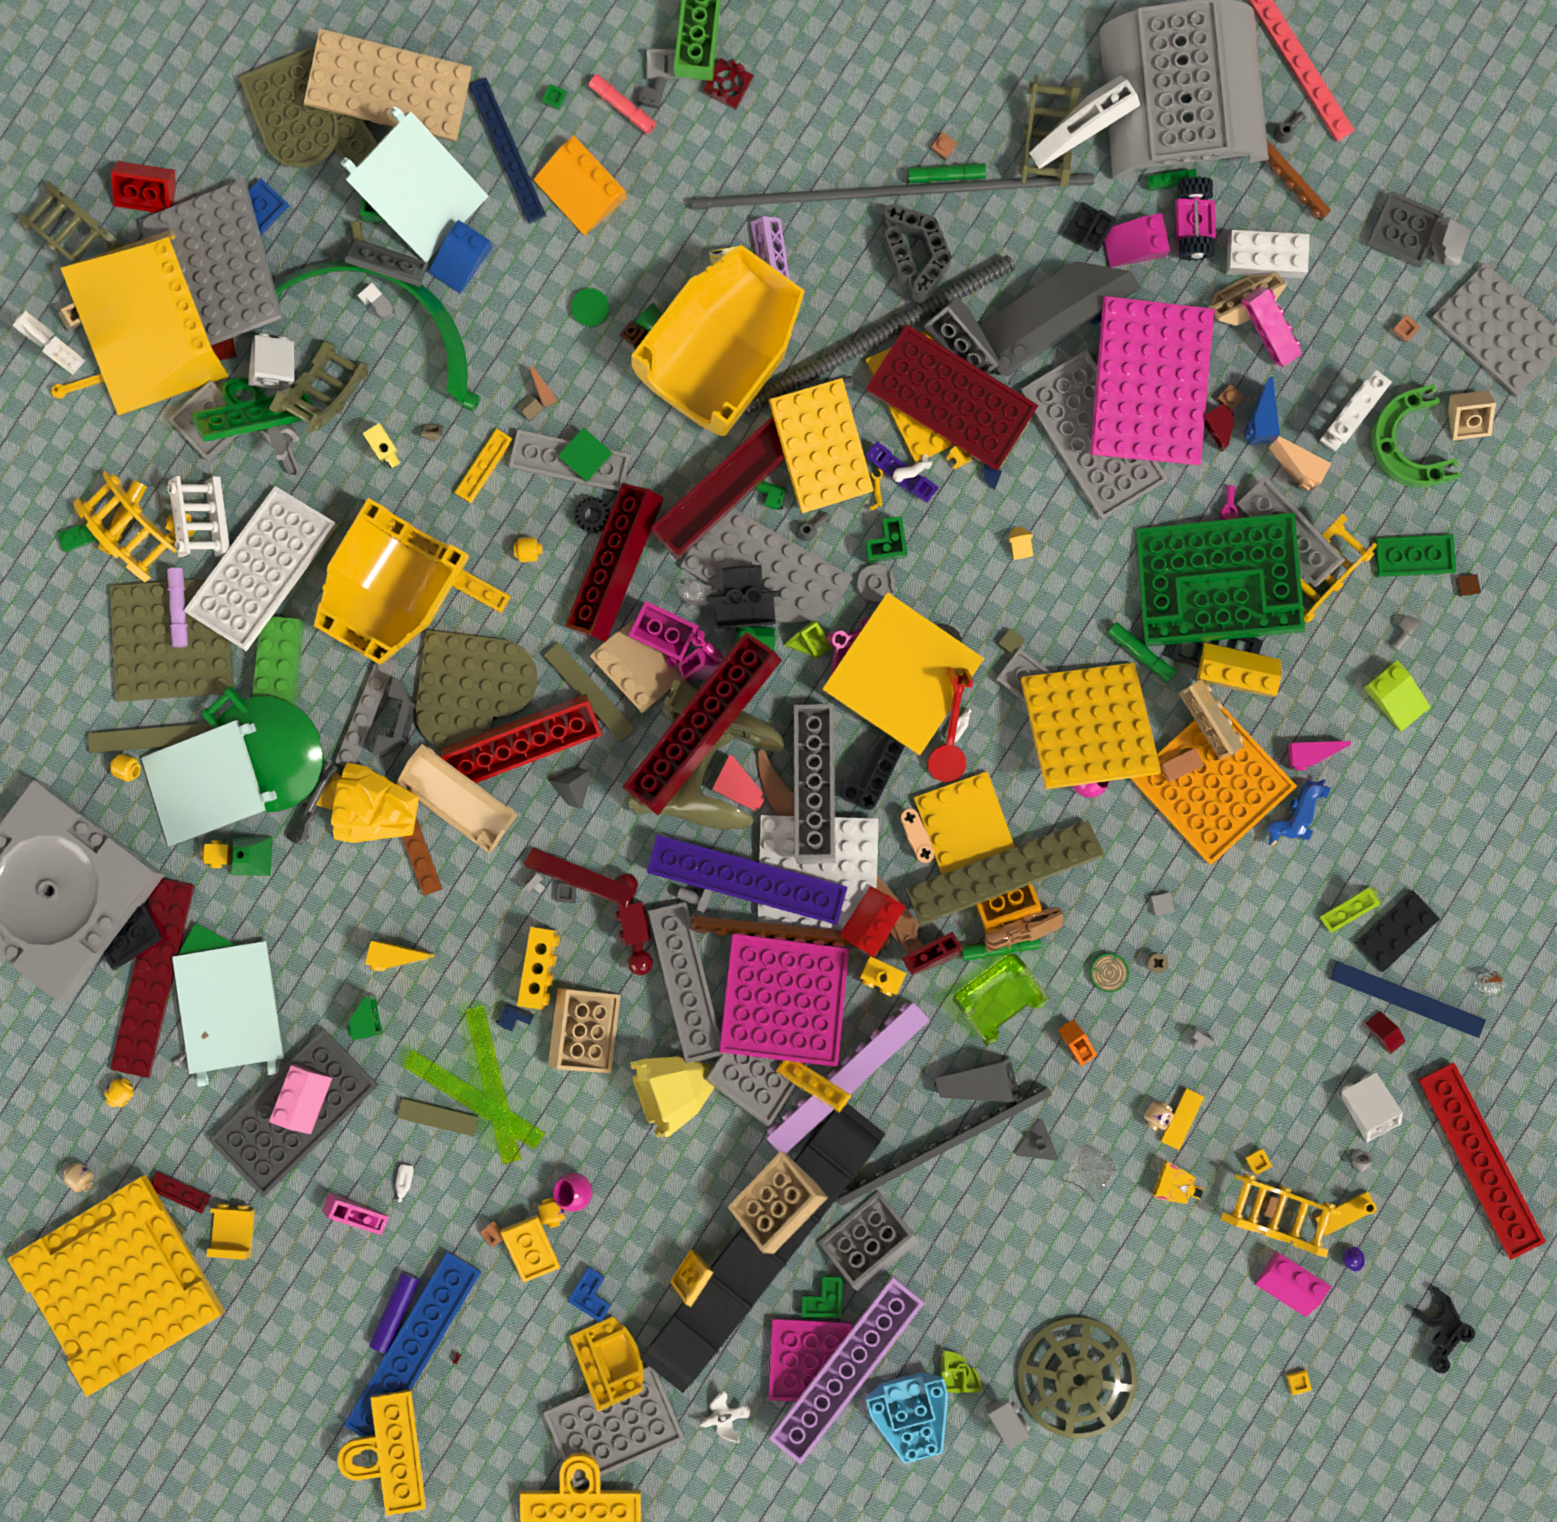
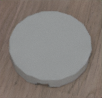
M881 564L866 566L857 577V589L861 597L871 603H880L887 592L892 595L895 589L893 573Z

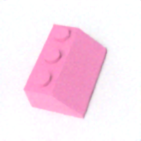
M298 1064L291 1065L269 1122L290 1130L311 1134L333 1078Z

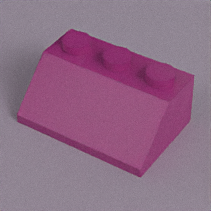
M645 601L629 637L682 662L692 645L693 634L697 635L699 631V626Z
M1276 1250L1255 1282V1285L1305 1317L1322 1303L1332 1287Z

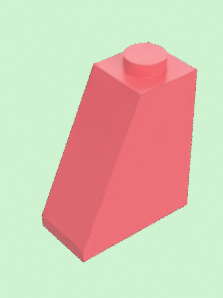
M729 755L712 790L753 811L756 808L760 809L765 800L762 798L763 792L732 755Z

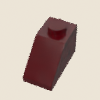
M1225 404L1204 415V425L1221 452L1229 446L1235 420L1233 418V411L1230 407H1226Z

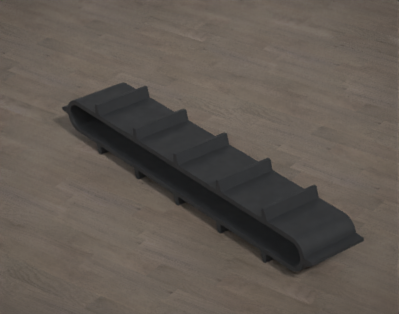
M848 1103L845 1104L840 1112L834 1109L794 1160L817 1183L828 1198L774 1254L763 1253L745 1229L741 1227L710 1267L713 1274L692 1306L690 1307L683 1301L640 1359L680 1392L684 1393L714 1355L718 1353L721 1346L746 1314L751 1311L753 1305L782 1268L787 1265L789 1259L821 1221L822 1217L850 1181L855 1178V1175L875 1151L886 1133Z

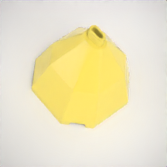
M681 1057L651 1058L630 1062L632 1070H637V1075L632 1077L635 1089L648 1123H655L658 1128L654 1130L657 1138L672 1135L698 1114L715 1088L705 1080L713 1067L707 1063H686L685 1059Z

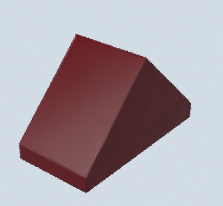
M1381 1011L1365 1022V1025L1390 1054L1406 1042L1399 1027Z

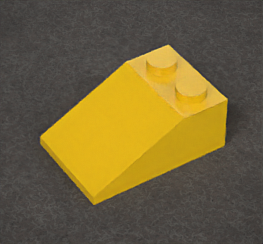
M370 941L365 964L370 965L371 970L385 971L386 968L434 958L435 954L382 941Z

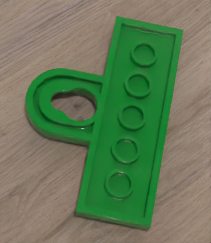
M234 378L223 384L221 394L225 406L191 413V420L203 442L251 433L280 425H288L303 420L288 411L275 413L269 408L276 395L266 397L261 387L248 385V378ZM246 390L251 393L253 398L248 401H240L235 398L236 391ZM307 394L300 398L314 406ZM297 405L295 406V407H297L298 409H300V410L304 411L305 413L309 414L310 416H312V417L314 416V415L308 413L307 411L303 410L302 408L298 407Z

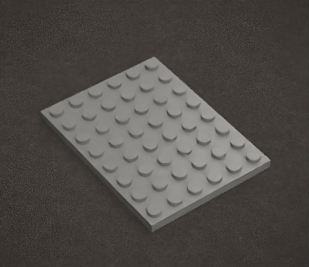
M244 179L139 220L144 239L171 229L173 230L176 239L170 241L210 345L283 318L248 186Z

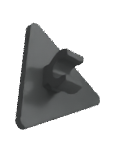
M1038 1120L1016 1149L1015 1154L1017 1156L1058 1160L1057 1153L1043 1120Z

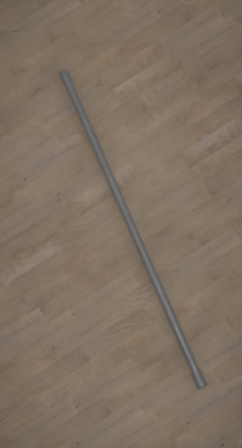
M1094 173L1070 175L1068 185H1094ZM1053 176L1026 178V183H1022L1021 178L732 197L691 198L692 210L713 207L1060 186L1061 179Z

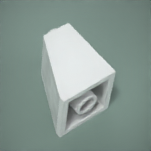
M267 334L255 335L251 343L248 385L277 390H285L290 387L294 382V341H289L286 337L271 338Z
M1377 1073L1373 1075L1367 1074L1360 1079V1082L1346 1085L1341 1094V1098L1366 1143L1401 1125L1403 1112Z

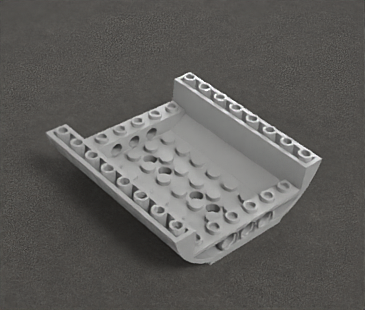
M1193 0L1141 7L1110 20L1100 28L1099 38L1104 85L1122 75L1129 81L1137 93L1140 102L1139 107L1108 125L1113 180L1132 177V170L1247 155L1249 162L1269 160L1254 9L1250 5L1237 0ZM1178 38H1184L1186 44L1178 46L1175 41ZM1186 57L1188 63L1186 65H1179L1177 59ZM1189 95L1192 100L1189 103H1183L1181 97ZM1185 114H1191L1194 119L1191 122H1185L1182 117Z

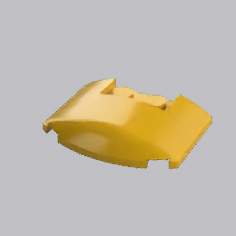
M613 1316L569 1336L597 1412L632 1397L643 1390L644 1369L638 1346L627 1328L616 1321L617 1319Z

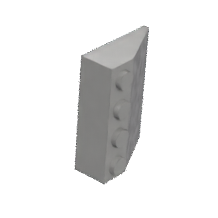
M878 1191L818 1243L850 1285L860 1293L920 1240Z

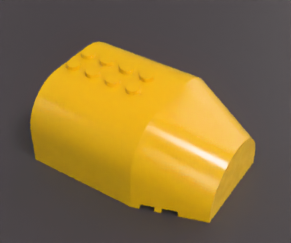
M740 245L723 256L713 266H708L698 276L695 275L690 278L631 355L632 368L641 381L663 400L704 429L716 435L725 436L784 359L805 290L747 248Z

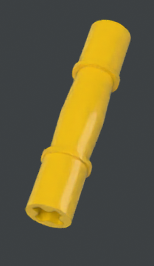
M133 480L126 494L133 503L139 505L147 486ZM122 503L115 513L109 528L106 530H110L128 512ZM128 523L115 535L117 542L122 539L121 534ZM99 543L97 549L109 555H112L101 543Z

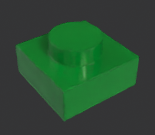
M549 84L542 98V103L560 111L568 93L566 90Z

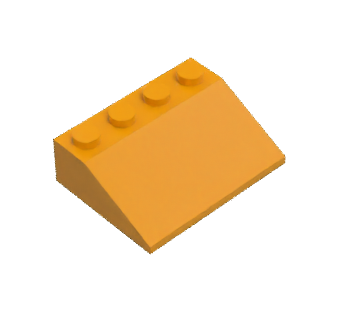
M572 136L557 150L533 179L584 236L627 199L626 191L575 136Z

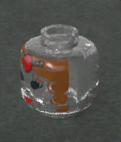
M1498 972L1480 973L1474 979V988L1476 993L1480 994L1482 998L1499 997L1503 989L1506 988V981Z

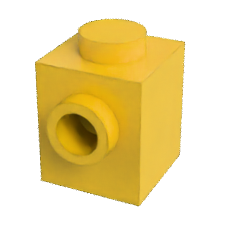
M211 840V844H204V848L201 850V859L204 860L203 864H210V868H222V865H232V845H223V841Z

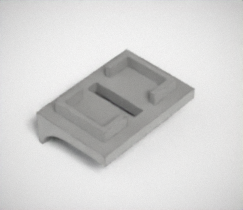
M647 49V79H656V77L686 79L675 77L674 61L676 49ZM664 57H668V73H665Z

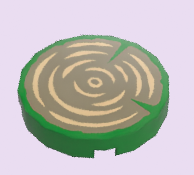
M1106 953L1094 959L1090 966L1089 974L1096 988L1110 993L1118 991L1125 986L1129 978V968L1125 960L1117 954Z

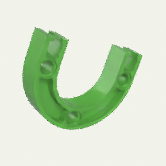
M1435 384L1404 392L1394 398L1381 410L1372 428L1371 445L1378 465L1391 479L1408 487L1428 488L1455 481L1462 477L1460 471L1449 476L1444 475V467L1458 466L1457 458L1431 465H1420L1405 458L1396 443L1397 425L1403 416L1435 407L1440 403L1439 397L1426 402L1422 400L1421 394L1436 392ZM1408 398H1412L1415 402V405H1410L1408 403ZM1382 444L1388 447V452H1384L1381 449ZM1430 471L1436 474V479L1430 477Z

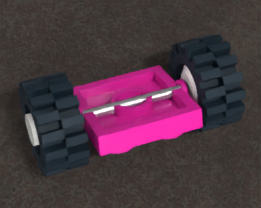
M1198 176V178H1185V180L1182 179L1178 182V199L1175 201L1176 239H1182L1179 242L1180 258L1183 260L1198 261L1215 256V200H1208L1213 197V180L1211 178L1207 179V177L1202 178Z

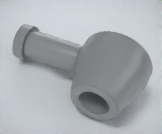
M1407 616L1400 624L1404 633L1392 646L1400 651L1404 643L1418 630L1423 622L1417 618Z

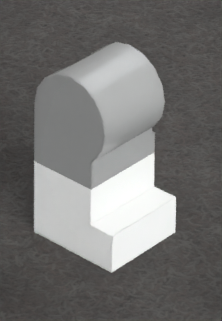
M373 283L358 294V297L365 305L371 303L375 307L377 314L382 320L387 321L394 317L395 310Z

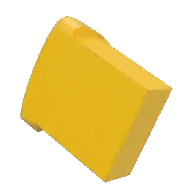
M1015 527L1009 534V542L1011 543L1014 560L1033 556L1032 533L1021 527Z

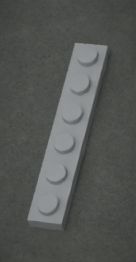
M389 658L382 665L375 662L336 758V763L346 766L348 762L357 764L398 661Z

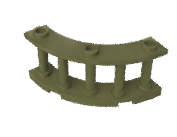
M1034 75V81L1029 82L1028 94H1032L1028 127L1024 126L1023 138H1026L1024 163H1020L1019 175H1022V183H1026L1027 174L1056 176L1057 179H1061L1060 187H1068L1072 159L1071 149L1054 159L1062 163V167L1058 169L1047 167L1039 169L1037 166H1028L1029 158H1032L1030 155L1032 151L1030 150L1031 137L1045 138L1051 132L1032 129L1033 115L1065 118L1078 106L1081 79L1073 78L1072 86L1068 87L1038 85V75ZM1036 92L1067 95V98H1070L1069 108L1063 110L1035 107Z
M49 181L43 186L48 190L47 196L28 217H25L21 212L18 213V216L23 219L20 222L28 230L33 228L48 241L46 244L54 252L59 250L73 263L78 262L76 259L96 237L99 238L101 236L108 242V248L103 253L124 246L103 227L100 230L98 228L99 223ZM58 199V204L55 206V208L46 216V218L38 226H36L34 224L36 219L45 211V209L53 201H56ZM69 208L74 212L73 218L52 240L44 231L63 210ZM84 221L91 227L90 233L69 254L59 245L79 222L82 223Z
M324 341L311 362L313 367L309 373L304 372L295 381L294 385L296 386L293 389L288 387L285 390L278 391L269 409L275 413L288 411L309 424L306 429L309 433L319 431L337 413L340 414L343 411L345 403L355 391L361 379L364 380L367 377L369 364L360 362L359 366L355 365L336 353L335 348L337 345ZM329 360H333L354 372L347 385L324 372V367ZM321 378L342 392L334 400L313 388L312 384L314 381ZM304 394H310L329 406L320 411L300 398ZM297 405L298 407L302 408L303 410L307 411L308 413L314 416H310L309 414L305 413L304 411L298 409L295 406Z

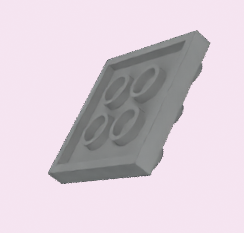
M211 380L168 418L208 462L238 436L234 435L232 437L203 442L191 420L192 412L225 406L221 390Z

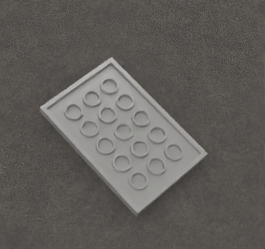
M1486 262L1431 318L1515 398L1557 356V328Z
M649 1366L644 1367L642 1392L597 1412L590 1391L545 1410L543 1413L563 1461L573 1453H587L597 1460L600 1466V1476L685 1440L659 1374ZM581 1469L576 1470L574 1477L571 1479L574 1487L589 1481L585 1472Z

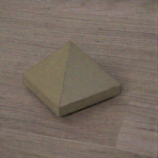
M425 424L421 436L434 442L441 437L444 426Z

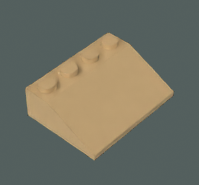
M634 619L604 642L590 657L637 709L645 715L671 691L673 680L677 676L682 677L677 666L671 667L667 665V654L629 637L636 621Z
M1201 679L1179 692V695L1219 760L1241 749L1243 747L1241 743L1243 739L1238 732H1234L1231 727L1233 725L1231 719L1227 715L1224 716L1219 700L1217 698L1214 699L1210 692L1212 690L1209 684Z
M557 988L548 1067L561 1070L611 1073L621 995Z
M781 1151L728 1208L763 1253L774 1254L828 1197L810 1176L788 1155Z

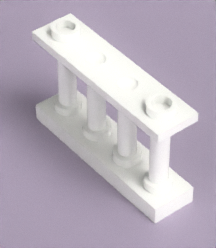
M27 311L18 315L15 319L13 326L39 347L42 348L44 346L45 348L42 351L72 375L85 362L80 355L56 336L51 339L54 333Z
M1376 370L1369 380L1366 379L1318 442L1335 453L1342 443L1345 444L1392 381Z
M180 476L169 480L167 490L171 498L176 535L175 549L178 552V557L190 554V550L212 549L215 557H223L230 546L220 477H211L205 481V484H181ZM182 492H205L207 503H184ZM185 511H207L210 522L186 523ZM187 530H210L212 541L189 542Z

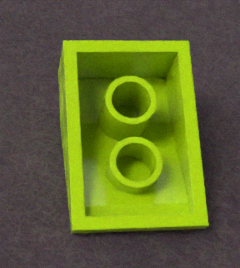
M1399 660L1392 662L1362 687L1400 732L1431 708L1414 679Z

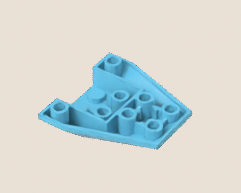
M919 1372L883 1382L866 1397L871 1419L904 1464L943 1453L948 1394L943 1377Z

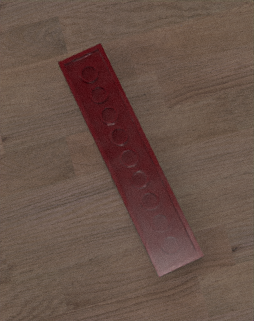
M162 878L152 891L148 909L164 939L136 957L110 1070L150 1078L175 974L172 957L177 956L180 952L195 885Z

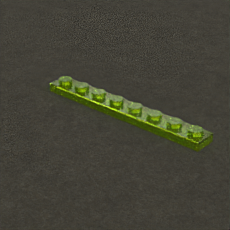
M480 1006L465 1010L502 1165L520 1161L522 1159L485 1007Z
M415 1049L411 1050L402 1065L405 1069L536 1150L546 1134L545 1131Z

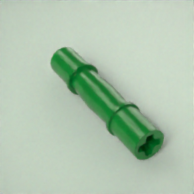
M964 163L963 165L936 167L927 165L926 167L908 168L909 183L986 179L985 163Z
M1118 622L1107 632L1122 648L1125 647L1164 682L1168 683L1177 672L1162 660V657L1159 658L1146 645L1133 637V633L1131 634Z
M1039 938L1034 941L1027 940L1012 944L1011 949L1006 946L992 952H988L985 948V943L980 942L962 946L961 952L963 961H970L1018 951L1022 953L1024 951L1041 949L1042 947L1041 939Z

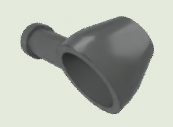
M1299 111L1289 123L1278 125L1274 131L1275 139L1279 143L1291 141L1294 136V128L1302 120L1306 119V115ZM1283 128L1288 129L1289 132L1285 133Z
M824 512L823 515L812 523H801L797 529L798 537L806 542L813 540L817 533L816 529L826 521L831 520V518ZM809 527L811 531L804 533L803 529Z

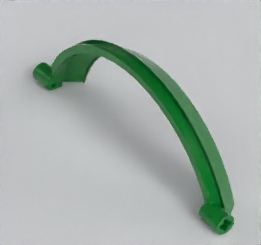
M345 260L311 265L297 270L274 283L278 301L280 300L281 293L289 287L306 279L332 272L356 271L370 273L388 279L403 287L426 307L442 334L448 357V384L446 391L455 398L457 404L473 412L478 407L481 396L467 389L469 379L468 365L459 330L444 305L422 284L418 287L346 263Z

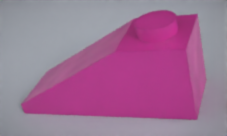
M1351 741L1288 744L1289 768H1295V771H1307V767L1313 766L1350 746Z
M329 1193L322 1212L329 1219L382 1235L389 1216L332 1193Z

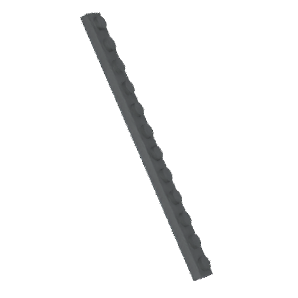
M1039 1086L1033 1089V1094L1028 1097L1022 1095L1014 1100L1015 1103L1009 1107L1007 1104L997 1109L998 1112L992 1116L988 1113L979 1118L980 1122L974 1125L969 1123L963 1126V1131L957 1134L952 1132L944 1137L945 1140L939 1144L935 1141L927 1146V1150L923 1152L918 1150L909 1155L910 1159L904 1162L901 1159L893 1163V1168L887 1171L882 1169L874 1174V1178L870 1180L865 1178L859 1181L857 1187L844 1189L837 1198L840 1205L843 1206L1050 1097L1052 1094L1049 1088Z

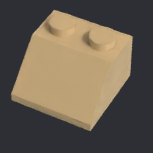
M1489 390L1450 395L1448 415L1453 440L1491 436L1496 402Z

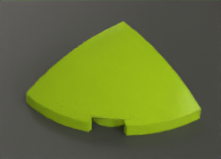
M943 1351L940 1376L944 1379L947 1393H982L981 1381L975 1368L971 1369L963 1356L954 1352Z

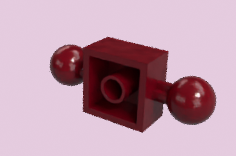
M622 873L615 878L616 881L635 888L637 892L638 881L634 875ZM633 895L627 908L618 906L619 911H616L617 922L622 924L623 930L619 931L621 942H625L626 946L631 945L632 954L628 959V968L633 974L643 976L649 973L653 966L652 957L643 948V942L651 941L645 904L644 902L635 903Z

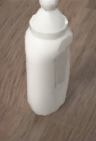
M967 709V712L958 716L955 742L960 739L968 727L971 709Z
M401 1164L399 1166L395 1183L396 1193L399 1197L398 1202H402V1198L410 1189L414 1171L411 1165Z

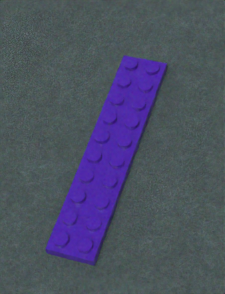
M660 835L656 836L646 872L838 925L848 888L847 886Z

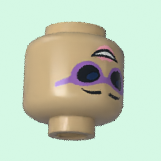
M1160 1100L1158 1103L1152 1102L1144 1114L1145 1120L1148 1121L1146 1125L1154 1131L1158 1129L1165 1130L1174 1116L1171 1112L1172 1108Z
M73 1163L63 1173L64 1183L75 1193L86 1192L93 1185L94 1174L83 1163Z

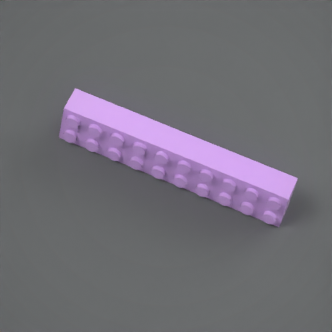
M906 1001L898 1008L900 1012L895 1017L893 1015L889 1016L883 1022L885 1026L881 1030L875 1029L869 1035L871 1039L866 1044L861 1042L854 1049L856 1053L852 1057L847 1055L840 1062L841 1067L837 1070L833 1068L825 1076L826 1079L851 1094L930 1020L914 1002L908 1003ZM811 1094L808 1097L804 1095L796 1103L797 1107L793 1111L789 1109L782 1115V1121L779 1124L775 1122L767 1129L766 1139L779 1153L783 1151L786 1154L822 1121L833 1108Z
M892 1275L771 1432L769 1439L801 1465L924 1305V1299Z

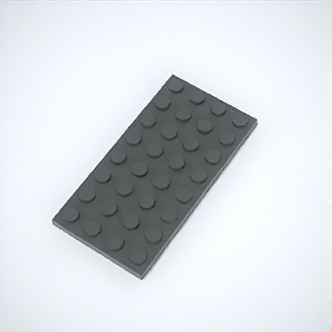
M322 1029L209 1141L260 1195L265 1197L379 1084L326 1029ZM294 1064L333 1078L311 1134L290 1130L269 1122L290 1066Z

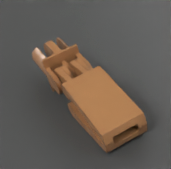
M1054 907L1023 916V918L1005 926L1001 923L1000 928L985 933L986 950L992 952L1006 946L1011 949L1012 944L1027 940L1034 941L1061 928L1063 922L1062 910L1059 907Z

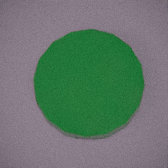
M586 288L574 296L571 302V311L574 319L580 325L596 327L607 319L610 305L607 297L601 291L595 288Z

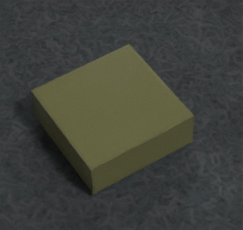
M1010 628L998 645L1014 656L1025 639Z

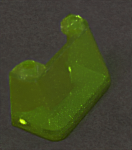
M1015 953L1002 958L953 996V1002L986 1047L997 1041L1000 1034L997 1029L999 1026L1028 1005L1033 1009H1039L1050 1000L1028 966Z

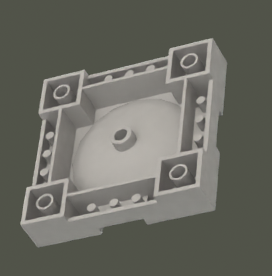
M33 780L0 823V955L13 964L12 967L54 1000L70 1002L93 970L91 968L136 908L146 901L165 874L136 852L123 845L46 783ZM53 887L54 892L50 895V889Z

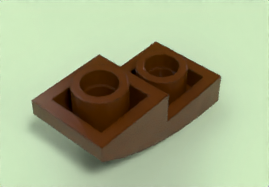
M631 320L620 333V336L637 349L648 333L644 328Z

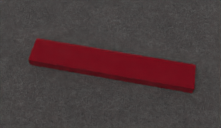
M532 848L524 862V866L626 908L636 892L635 888L535 848Z

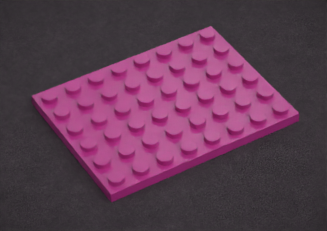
M1108 296L1103 297L1090 455L1201 465L1214 309Z

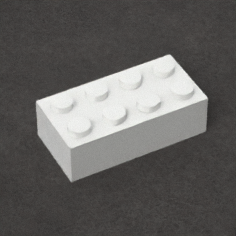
M1232 230L1227 242L1226 274L1249 276L1276 272L1281 278L1303 279L1308 273L1310 234Z

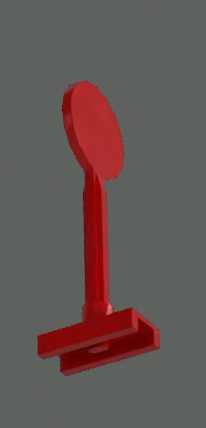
M948 667L947 675L953 685L952 690L954 693L946 744L935 748L928 758V769L931 775L942 782H952L960 778L967 766L963 751L954 746L962 692H964L965 687H972L973 678L968 669H964L963 674H956L952 667Z

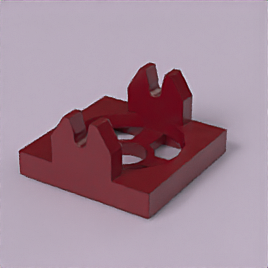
M720 58L714 68L713 81H707L702 93L737 110L754 75L745 71L741 63L736 64L733 59L726 61ZM732 70L729 77L721 78L717 76L722 71ZM737 74L742 79V88L736 85L735 78ZM726 80H730L734 83L732 89L727 90L723 87V83ZM714 81L721 84V92L718 88H714ZM733 91L738 93L734 97H729L727 95V93H731Z

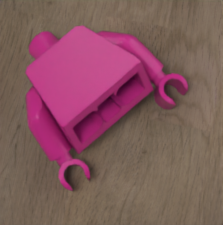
M700 630L697 636L693 634L692 643L695 646L702 647H698L685 657L682 662L669 655L667 656V665L671 667L677 666V669L681 671L682 678L686 681L709 679L725 659L720 649H715L709 642L704 641L705 633Z

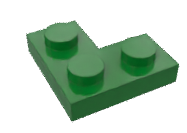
M822 1276V1296L802 1295V1317L842 1318V1276Z

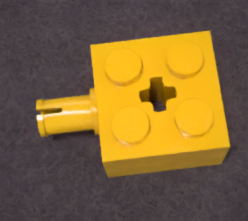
M869 956L860 974V978L863 979V984L871 988L876 985L880 987V992L891 996L892 993L897 995L907 973Z

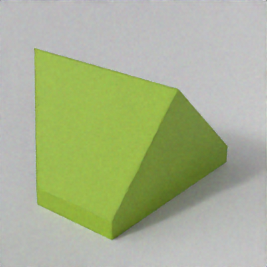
M816 620L801 629L783 645L814 656L816 659L832 648L828 645L826 636Z

